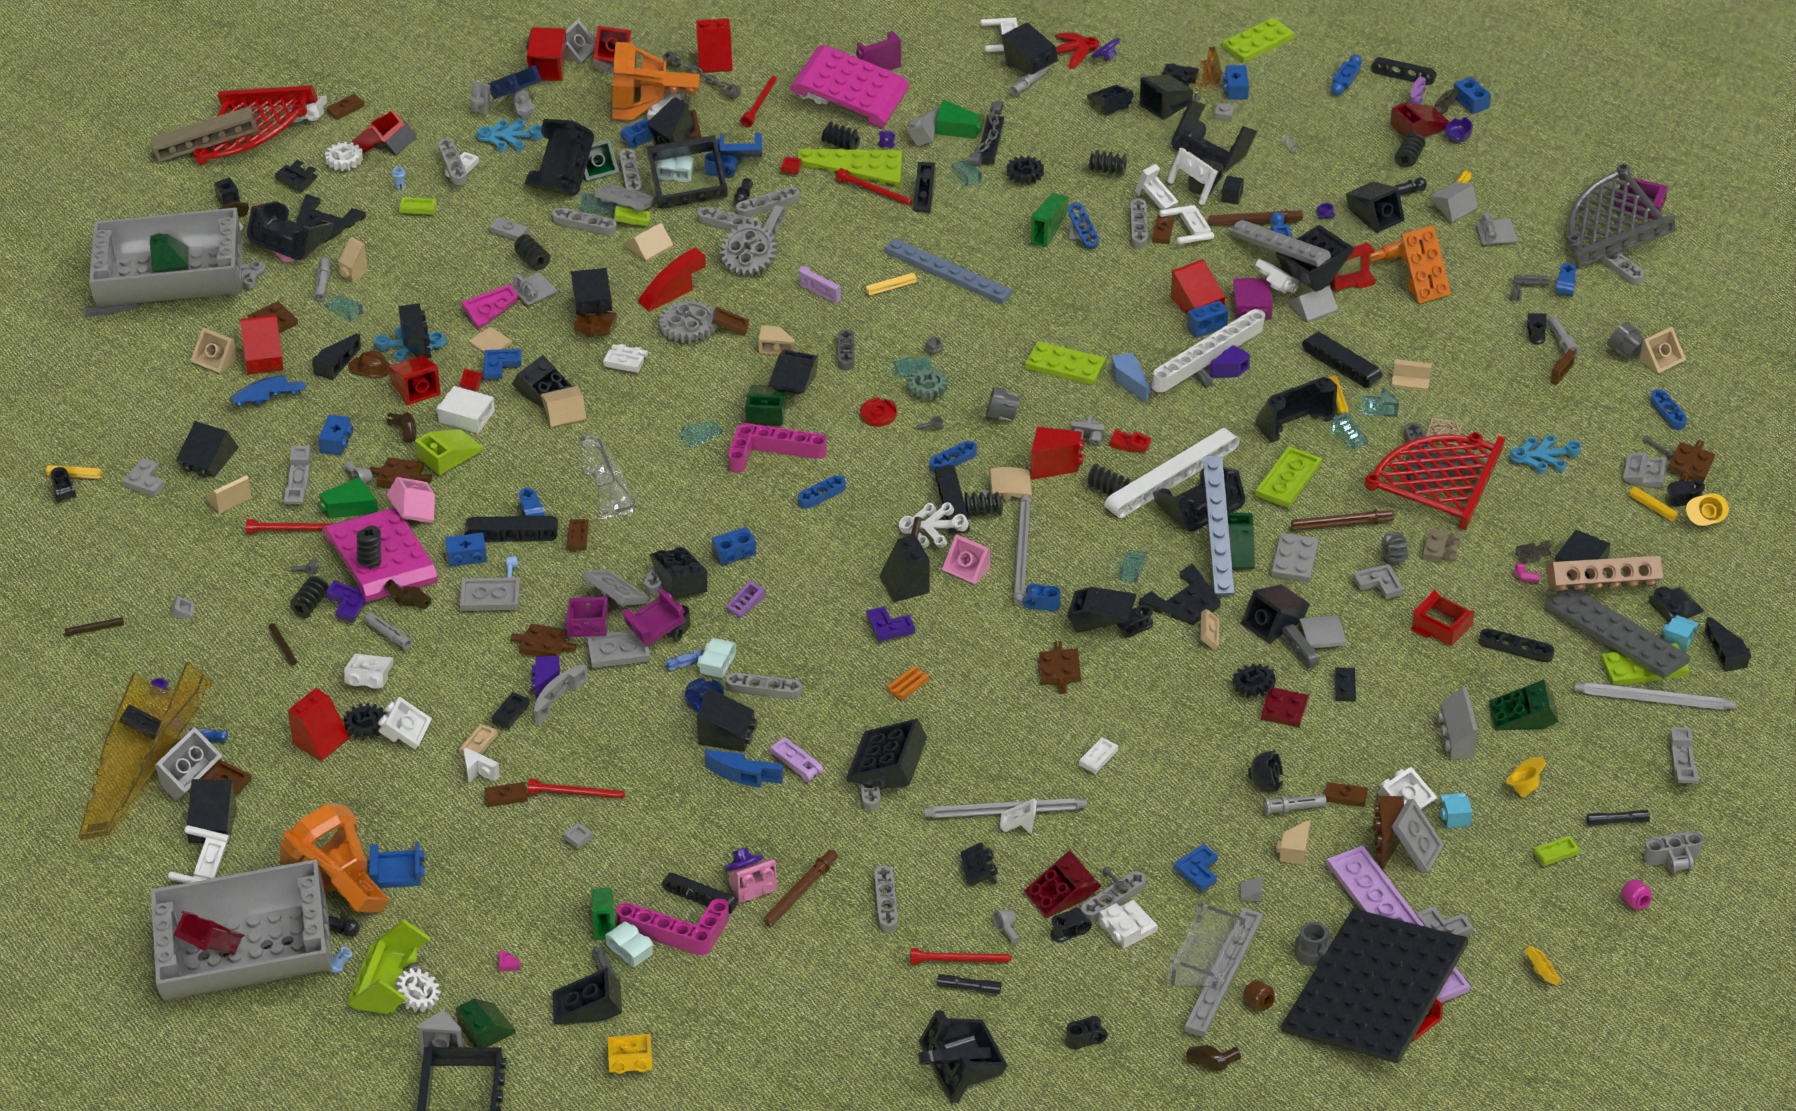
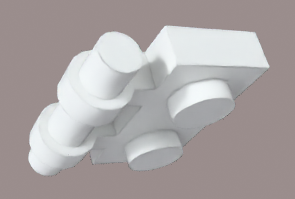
M613 344L611 350L609 349L604 358L603 364L604 367L638 373L644 363V358L648 356V351L642 350L641 347L631 348L626 347L625 344Z

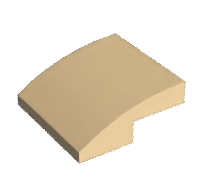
M997 467L989 470L992 497H994L995 492H998L1000 497L1003 493V500L1009 501L1011 496L1021 498L1023 494H1028L1031 498L1030 472L1028 469Z

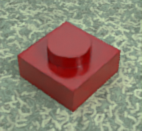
M784 156L781 173L799 174L802 164L801 158Z
M464 368L459 386L479 391L483 373Z

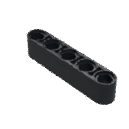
M1315 332L1302 342L1305 352L1365 388H1369L1382 378V372L1376 365L1321 332Z
M955 466L935 467V478L942 505L948 502L954 508V512L951 515H945L946 520H952L954 516L963 514L969 522ZM969 525L965 531H957L955 528H948L950 534L965 533L970 531Z
M554 516L470 517L465 522L464 535L483 533L485 542L553 541L558 535V519Z

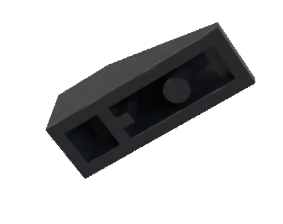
M918 162L913 211L931 212L936 180L935 163Z
M356 333L322 349L312 361L314 374L334 380L361 349L360 334Z
M1707 617L1704 632L1725 672L1748 668L1751 651L1746 647L1744 641L1713 618Z

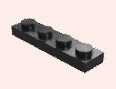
M987 115L981 143L985 142L989 131L993 128L988 119L989 115ZM997 116L999 124L996 125V129L999 131L997 138L992 140L989 148L982 152L981 163L995 164L1004 126L1003 116Z

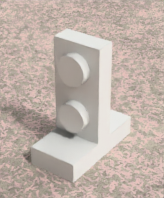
M1154 164L1143 170L1135 193L1138 196L1147 193L1161 210L1177 206L1179 201L1157 178L1160 171L1159 166Z

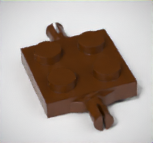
M598 312L580 314L574 324V331L585 334L587 338L589 336L592 338L594 333L600 336L610 335L617 320V313Z
M1698 440L1695 447L1679 442L1668 467L1669 471L1681 476L1679 482L1688 481V479L1705 481L1715 454L1702 450L1704 446L1703 441L1700 443V440Z
M388 457L381 468L372 466L369 468L373 475H379L377 478V485L391 487L397 477L432 482V475L422 474L424 462Z
M530 624L525 634H511V641L521 642L519 646L520 654L537 657L559 656L564 650L575 652L577 644L566 642L568 638L566 629Z
M1056 641L1054 642L1055 651L1039 652L1042 685H1058V692L1062 694L1063 688V694L1067 692L1066 684L1081 681L1078 648L1062 650V642L1058 641L1059 647H1057Z

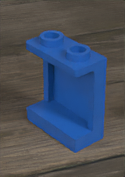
M755 133V143L724 144L723 134H720V139H716L720 154L733 155L735 157H762V133Z
M415 842V850L379 852L378 844H371L370 878L379 888L421 886V877H425L424 865H421V862H425L424 849L420 850L419 842Z

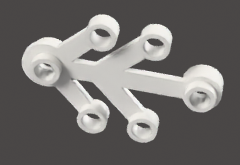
M947 502L936 511L935 506L932 503H928L915 516H904L901 518L899 529L903 534H911L915 517L923 519L926 515L930 516L925 521H921L920 529L927 531L934 539V543L938 548H944L947 545V540L935 529L955 528L957 531H965L968 528L969 522L963 514L954 516L952 520H939L944 515H951L954 512L953 506ZM919 533L918 540L920 543L925 541L921 544L923 549L929 546L930 542L926 536H922Z

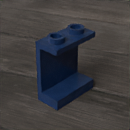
M535 65L490 82L488 85H490V92L494 100L539 83L542 80Z

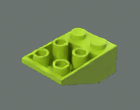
M461 429L429 432L415 440L417 458L439 476L484 450L483 446Z

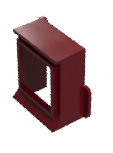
M182 910L183 914L174 936L203 951L212 949L235 955L242 937H245V934L230 930L212 920L198 917L199 915Z

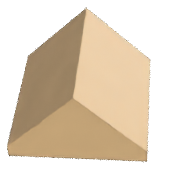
M659 223L624 242V246L642 260L648 262L673 248V243L663 224Z
M1672 326L1642 340L1640 361L1656 374L1686 360Z
M203 327L190 361L215 372L223 373L237 359L234 339Z
M577 386L541 394L551 428L587 420L583 394Z
M246 475L204 495V497L218 513H221L252 498L249 478Z

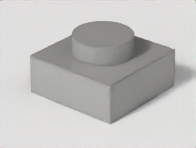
M1218 103L1214 119L1231 121L1235 105Z
M579 822L563 833L564 839L577 849L593 839L592 832Z

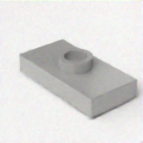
M500 217L489 227L490 232L513 240H517L521 235L528 234L529 227Z

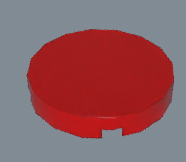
M872 398L862 404L860 417L868 425L874 427L886 426L896 419L897 407L889 399L884 398V400H880V398Z

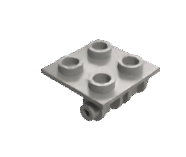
M1484 212L1481 215L1480 221H1476L1483 245L1518 242L1511 219L1491 220V215Z
M540 273L523 279L521 274L513 276V284L511 286L527 306L558 293V290Z

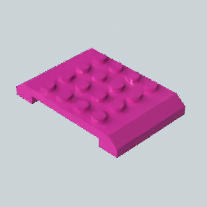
M823 45L816 47L791 84L790 91L802 96L811 93L869 117L868 123L884 128L908 91L909 83L901 75Z
M395 507L322 527L323 535L329 544L333 543L357 581L359 590L366 602L392 595L384 589L385 583L390 579L394 580L401 588L422 587L438 582L433 562L406 521L399 516V512ZM367 526H377L381 531V565L376 568L362 566L357 562L356 534Z

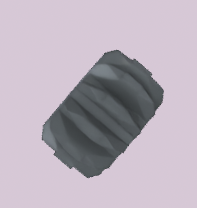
M1390 532L1382 537L1381 546L1386 562L1395 565L1405 562L1409 551L1404 535L1399 532Z

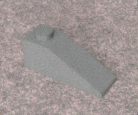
M938 107L924 112L910 121L908 133L918 147L933 141L936 118L939 112Z

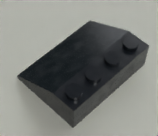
M1317 225L1298 237L1297 240L1330 252L1331 257L1319 267L1279 252L1275 253L1284 271L1317 292L1331 283L1354 248L1321 225Z
M918 718L864 731L847 774V781L890 789L903 788L910 785L927 739Z

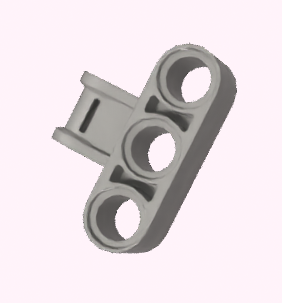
M1696 831L1650 838L1646 841L1644 861L1650 865L1667 864L1672 874L1686 869L1692 871L1694 868L1693 859L1698 858L1702 852L1703 835Z

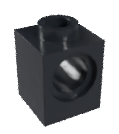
M1226 176L1222 187L1221 202L1239 204L1243 194L1244 178Z
M230 177L214 183L216 197L222 206L232 201L240 202L238 188Z

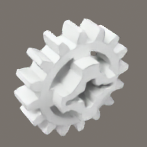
M338 142L337 146L331 145L332 148H327V152H325L326 164H329V168L334 167V170L340 168L341 171H344L345 169L350 170L351 167L357 168L356 164L361 165L363 160L362 148H359V145L354 146L353 142L350 144Z
M410 968L408 973L403 971L401 976L397 978L394 989L407 997L406 1001L403 1002L407 1004V1010L413 1007L414 1012L420 1009L423 1013L426 1009L431 1010L439 1000L438 996L441 991L437 989L440 985L433 983L435 977L429 978V972L422 974L421 969L418 968L417 972H414Z

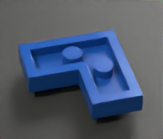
M521 349L485 350L484 379H503V367L521 366Z
M1203 844L1175 862L1173 869L1199 891L1203 892L1217 883V876L1208 870L1207 867L1218 861V855Z

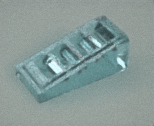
M968 160L952 164V168L965 186L982 182L981 171L976 166L969 164Z
M582 192L580 212L614 214L615 206H617L615 202H603L600 198L595 197L594 194Z
M339 295L325 303L326 308L349 322L363 314L361 303Z
M1347 412L1332 418L1331 429L1352 449L1368 443L1367 437Z
M713 420L682 427L680 438L688 447H693L722 434L723 429Z
M1128 550L1119 567V580L1137 583L1145 564L1147 553Z

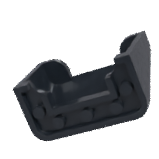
M544 119L541 126V134L544 138L548 139L540 170H532L528 173L525 185L575 196L581 187L594 142V134L590 129L573 120Z
M278 201L251 207L247 228L249 241L294 260L305 259L332 232L333 223L325 220L319 221L314 227L302 226L288 220L289 210L287 206Z
M1322 377L1275 394L1268 398L1256 416V426L1273 443L1280 440L1279 433L1283 432L1282 424L1310 415L1314 420L1317 419V416L1325 418L1326 422L1335 419L1338 386L1330 378Z
M1223 466L1227 513H1231L1244 505L1245 494L1239 471ZM1203 468L1199 475L1201 484L1178 496H1172L1171 491L1166 488L1153 492L1156 504L1184 530L1195 531L1208 524Z

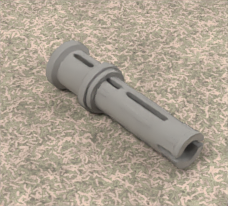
M1557 316L1549 317L1547 323L1559 340L1558 345L1564 350V355L1569 349L1575 350L1576 358L1580 354V348L1575 345L1574 338L1567 334Z
M1325 794L1295 798L1281 796L1276 799H1269L1267 797L1263 800L1266 816H1270L1271 813L1280 812L1287 814L1289 810L1326 807Z

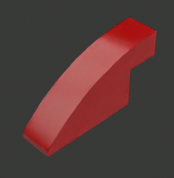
M694 247L677 257L653 279L639 298L638 303L650 312L692 291V274L706 267V256Z

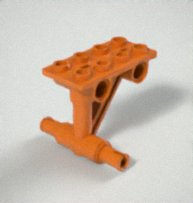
M1434 225L1401 234V241L1383 245L1375 253L1369 254V257H1372L1369 258V263L1383 259L1389 261L1401 257L1410 270L1411 278L1408 279V288L1412 294L1416 295L1418 303L1451 294Z

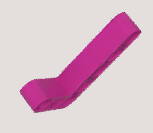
M748 423L741 424L736 430L728 452L729 470L734 473L744 471L752 450L816 459L823 458L827 454L826 437L819 433Z
M724 899L713 900L697 925L631 903L619 904L616 909L618 926L625 921L630 925L636 926L640 934L649 937L651 940L697 955H706L711 951L729 922L728 902Z

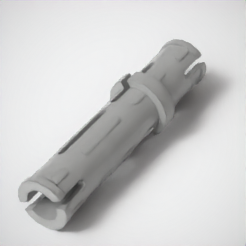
M1048 67L1034 74L1028 73L1025 77L1019 78L1018 82L1010 87L1011 94L1017 96L1022 91L1029 89L1032 83L1048 73Z
M326 257L319 260V268L316 271L317 280L314 293L316 301L325 300L331 264L330 259Z
M373 612L366 615L365 622L388 637L390 642L398 644L404 650H408L412 646V639L405 636L399 628L392 627Z

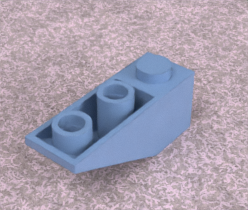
M1133 352L1112 356L1111 371L1116 382L1147 402L1148 394L1151 393V387L1149 382H1146L1145 373L1141 371L1139 360L1135 358Z

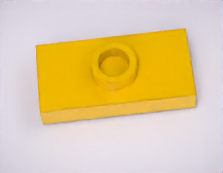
M1529 946L1525 952L1534 964L1533 969L1545 981L1557 986L1561 982V978L1541 950Z

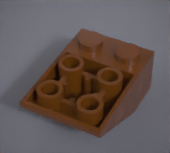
M1379 796L1378 804H1374V817L1376 818H1373V831L1377 832L1374 834V845L1378 846V849H1376V861H1380L1381 869L1385 868L1400 843V839L1394 832L1392 825L1404 807L1403 796Z

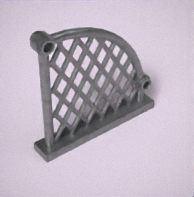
M1621 163L1615 172L1591 184L1576 199L1568 218L1569 238L1567 239V245L1572 252H1575V263L1578 268H1581L1605 257H1610L1676 232L1675 218L1672 214L1666 217L1661 215L1632 178L1628 164ZM1609 181H1613L1612 187L1605 184ZM1616 184L1624 186V191L1616 189ZM1628 186L1633 189L1637 196L1627 193ZM1603 190H1610L1611 196L1604 194ZM1615 192L1623 195L1622 200L1614 197ZM1591 193L1598 195V201L1590 198ZM1602 197L1610 200L1609 205L1602 202ZM1626 197L1633 198L1634 204L1626 202ZM1638 199L1644 203L1647 209L1637 206ZM1614 201L1621 204V209L1613 206ZM1589 202L1597 204V209L1590 208ZM1625 205L1633 208L1632 213L1625 211ZM1601 206L1608 208V214L1600 211ZM1579 208L1584 209V214L1578 213ZM1612 210L1620 213L1619 218L1612 215ZM1636 210L1643 211L1644 217L1636 215ZM1588 211L1596 213L1595 218L1587 216ZM1648 212H1651L1656 219L1655 221L1647 219ZM1624 214L1631 217V222L1623 219ZM1599 215L1607 217V222L1600 221ZM1576 216L1583 218L1582 223L1575 221ZM1635 218L1643 221V225L1635 224ZM1611 219L1619 222L1618 227L1610 224ZM1586 221L1594 222V227L1586 225ZM1622 223L1629 225L1630 230L1622 229ZM1598 224L1606 227L1605 232L1597 229ZM1575 225L1581 227V232L1575 231ZM1609 228L1616 230L1617 235L1610 234ZM1585 229L1593 231L1592 236L1584 234ZM1596 234L1604 235V240L1597 239ZM1583 239L1591 240V245L1583 243Z

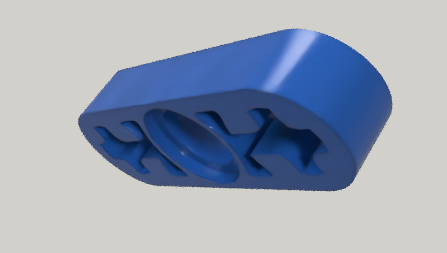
M1071 203L1068 207V215L1082 243L1087 249H1095L1099 245V236L1081 203ZM1073 209L1079 210L1080 218L1073 212ZM1081 222H1086L1089 226L1087 229H1080L1078 225ZM1088 233L1091 239H1094V243L1088 241Z
M1657 389L1652 391L1650 403L1663 419L1675 430L1684 429L1687 416L1664 390ZM1665 408H1670L1673 411H1667Z
M964 441L931 457L930 470L935 473V467L958 466L974 458L977 455L976 443ZM949 456H957L958 458L951 459Z
M835 475L799 492L798 505L801 508L808 509L844 492L846 489L845 478ZM824 490L826 493H818V491Z

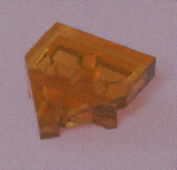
M1216 46L1209 47L1208 60H1201L1204 72L1202 80L1207 85L1219 84L1222 77Z

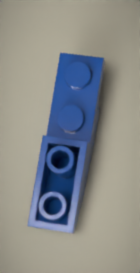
M284 375L272 376L241 388L229 399L230 402H235V405H246V401H253V404L265 403L264 400H270L269 392H271V395H281L282 391H289V394L300 393V390L305 389V382H287Z
M705 750L704 752L705 767L728 780L755 787H761L762 782L783 783V764L745 760V754L714 750Z

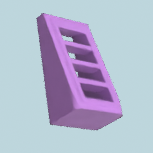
M749 580L725 608L741 618L766 597L765 589ZM738 606L739 608H741V610L738 611L734 607Z

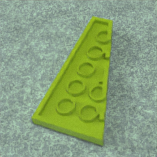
M798 149V158L802 160L801 166L813 169L825 168L831 173H835V171L843 168L856 178L866 181L874 179L878 180L879 184L886 185V183L895 184V187L900 188L902 150Z

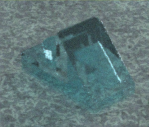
M1382 388L1381 397L1362 395L1361 414L1398 417L1399 400L1384 388Z

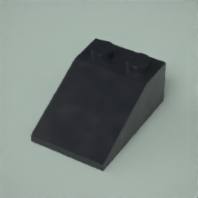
M608 967L553 991L555 1024L604 1021L622 1013L621 984Z

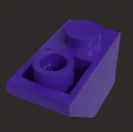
M1232 345L1211 361L1209 365L1210 376L1212 378L1239 377L1250 368V354Z
M559 656L535 657V665H532V677H535V679H532V691H536V699L542 690L554 678L560 675Z

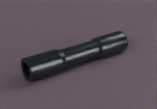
M1649 810L1619 813H1587L1586 819L1588 826L1623 822L1639 823L1649 822L1650 814Z
M938 974L937 986L978 990L984 993L1000 995L1002 982Z

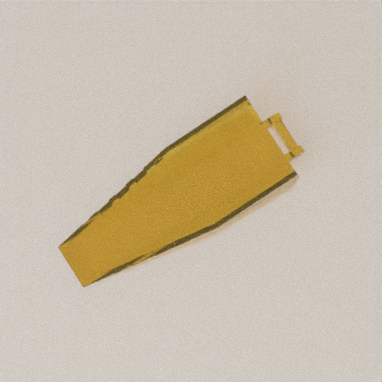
M186 662L173 692L151 685L136 672L132 674L105 739L100 757L103 762L101 768H98L96 771L98 776L97 783L92 786L91 790L94 794L92 800L87 803L86 813L84 814L78 838L86 839L111 833L155 771V764L167 754L199 709L206 689L212 686V680L208 676L204 677L191 663ZM129 704L162 721L154 740L119 722L120 717Z

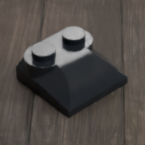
M1118 85L1087 94V98L1100 105L1101 112L1105 114L1114 113L1116 109L1128 108L1134 97L1133 90Z
M1681 586L1671 589L1668 587H1658L1655 589L1654 595L1649 596V603L1669 623L1676 615L1689 619L1704 611Z

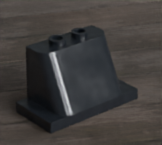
M936 1010L919 1039V1043L924 1051L990 1047L992 1059L987 1061L973 1062L968 1057H960L957 1063L931 1065L951 1103H959L968 1086L999 1077L1008 1066L987 1026L981 1019L947 1018L944 1011Z

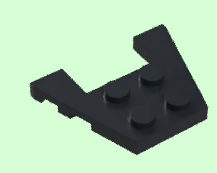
M306 194L296 223L308 227H314L322 220L333 223L331 235L322 242L326 243L341 234L344 228L354 226L357 220H364L366 212L351 208L343 218L315 210L321 204L320 198Z
M1194 564L1180 571V578L1190 585L1167 601L1152 591L1139 599V605H1149L1154 608L1155 612H1166L1171 614V618L1190 625H1195L1201 621V612L1205 609L1212 613L1221 606V601Z

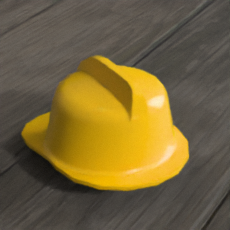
M1715 493L1695 497L1686 506V514L1689 520L1699 526L1718 523L1724 520L1729 512L1726 499Z
M1532 757L1525 760L1506 779V783L1512 785L1521 797H1526L1539 787V774L1546 765L1545 759L1542 757Z

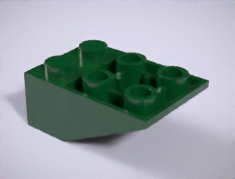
M751 385L745 405L746 423L783 425L788 390L778 391L773 389V387H768V385Z
M1227 513L1232 569H1255L1253 513Z
M1544 679L1489 700L1495 731L1542 729L1559 722L1553 693Z

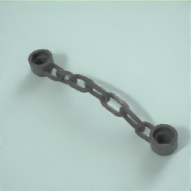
M672 51L664 53L663 60L668 65L683 66L688 69L690 74H695L690 71L695 68L700 71L698 72L700 76L706 78L707 83L713 86L719 85L720 90L726 92L727 96L734 99L740 96L741 89L739 86L724 81L720 83L716 76L703 74L702 69L699 67L683 64L682 59Z
M1002 101L991 103L990 112L992 113L988 116V119L993 128L989 131L985 142L975 148L976 152L974 154H970L969 164H972V166L980 167L982 152L989 148L992 140L997 138L999 132L996 129V125L999 124L997 115L1002 114Z

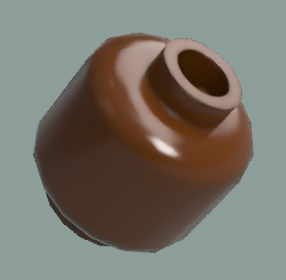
M1254 980L1244 988L1243 999L1248 1006L1257 1011H1264L1274 1004L1275 993L1271 986L1260 980Z

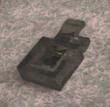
M1456 87L1444 92L1436 101L1434 107H1441V114L1446 113L1448 106L1456 101L1455 97L1459 94Z
M1543 541L1538 546L1535 543L1516 546V554L1521 563H1533L1540 561L1541 556H1550L1549 548H1552L1549 541Z

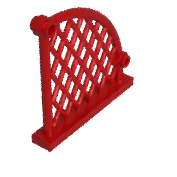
M313 85L219 91L217 96L221 103V108L216 117L226 114L228 108H232L228 112L230 113L237 111L241 107L246 108L250 106L251 108L257 107L252 111L254 115L260 112V115L255 118L256 122L263 118V121L257 125V135L251 139L249 137L251 134H247L240 139L235 138L222 142L216 148L215 145H212V152H207L209 147L195 149L193 154L195 162L199 165H204L208 162V159L239 154L272 139L285 130L297 117H303L307 114L306 104L317 102L318 98ZM293 104L292 108L288 110L287 107ZM282 105L277 111L275 110V107ZM265 106H270L268 109H266V110L263 112V108H264ZM272 110L273 114L266 118L265 115ZM285 110V113L279 117L278 114ZM275 117L276 120L269 125L268 121ZM278 123V126L272 130L271 128ZM265 124L266 128L260 132L259 128ZM246 139L247 142L240 146L239 143ZM234 140V143L228 147L227 144Z
M1472 432L1468 436L1443 434L1418 438L1397 447L1386 455L1376 466L1374 472L1365 477L1364 485L1369 491H1375L1379 488L1461 518L1459 528L1466 530L1503 450L1505 438L1498 435L1495 444L1483 440L1478 432ZM1442 442L1446 447H1436L1433 443ZM1447 442H1457L1459 446H1450ZM1429 444L1432 448L1423 449L1420 445ZM1483 448L1490 450L1491 453L1488 454ZM1463 449L1468 455L1460 456L1455 450ZM1469 449H1478L1482 454H1473ZM1441 451H1450L1454 456L1446 457ZM1428 452H1436L1440 457L1432 458ZM1422 453L1427 459H1418L1414 454ZM1408 454L1413 460L1404 461L1400 455ZM1485 457L1488 458L1485 465L1477 459ZM1394 458H1397V459L1399 460V461L1391 462ZM1463 459H1473L1476 464L1468 465ZM1459 460L1463 466H1454L1450 461ZM1445 461L1449 467L1441 468L1436 462ZM1431 462L1435 468L1427 469L1422 463ZM1408 464H1417L1421 469L1413 470ZM1403 465L1408 471H1399L1395 466ZM1386 466H1389L1394 472L1385 473L1382 471ZM1483 468L1481 475H1478L1473 469ZM1467 469L1472 475L1463 476L1459 470ZM1445 471H1454L1458 476L1449 477ZM1440 472L1445 478H1435L1432 473ZM1426 473L1430 479L1422 480L1417 474ZM1412 474L1416 480L1408 481L1403 475ZM1379 476H1383L1390 484L1380 481ZM1389 476H1399L1402 481L1394 482ZM1478 479L1476 486H1473L1468 480ZM1462 480L1467 486H1458L1454 481ZM1448 481L1453 487L1445 488L1440 482ZM1426 483H1435L1439 488L1430 489ZM1421 484L1426 490H1416L1413 485ZM1407 485L1412 490V492L1398 488L1396 486ZM1462 490H1473L1471 497H1468ZM1458 491L1462 497H1453L1449 492ZM1444 492L1448 498L1440 499L1435 493ZM1418 494H1430L1436 501ZM1467 500L1466 508L1462 507L1458 501ZM1453 502L1458 507V509L1442 503Z

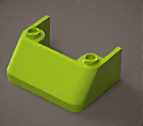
M403 919L375 940L366 952L346 1004L357 1010L381 1014L393 1013L407 999L406 996L394 989L395 982L401 976L403 969L416 961L417 950L430 941L431 937Z

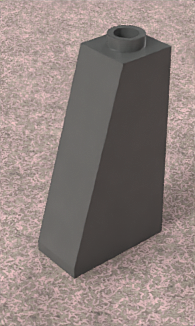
M1442 452L1446 457L1454 456L1451 452ZM1457 452L1460 456L1468 455L1466 452ZM1422 453L1414 454L1418 459H1427ZM1428 453L1432 458L1440 457L1437 453ZM1406 454V460H1413L1408 454ZM1463 459L1468 465L1476 464L1473 459ZM1459 460L1450 461L1454 466H1463ZM1445 461L1436 462L1441 468L1449 467ZM1431 462L1422 463L1427 469L1435 468ZM1408 464L1413 470L1421 469L1417 464ZM1467 469L1459 470L1463 476L1472 475ZM1445 471L1449 477L1458 476L1454 471ZM1440 472L1432 473L1435 478H1445ZM1426 473L1417 474L1422 480L1430 479ZM1412 474L1406 475L1408 481L1416 480ZM1448 481L1440 482L1442 485L1450 484ZM1426 483L1430 489L1438 487L1435 483ZM1421 484L1413 485L1416 490H1426Z

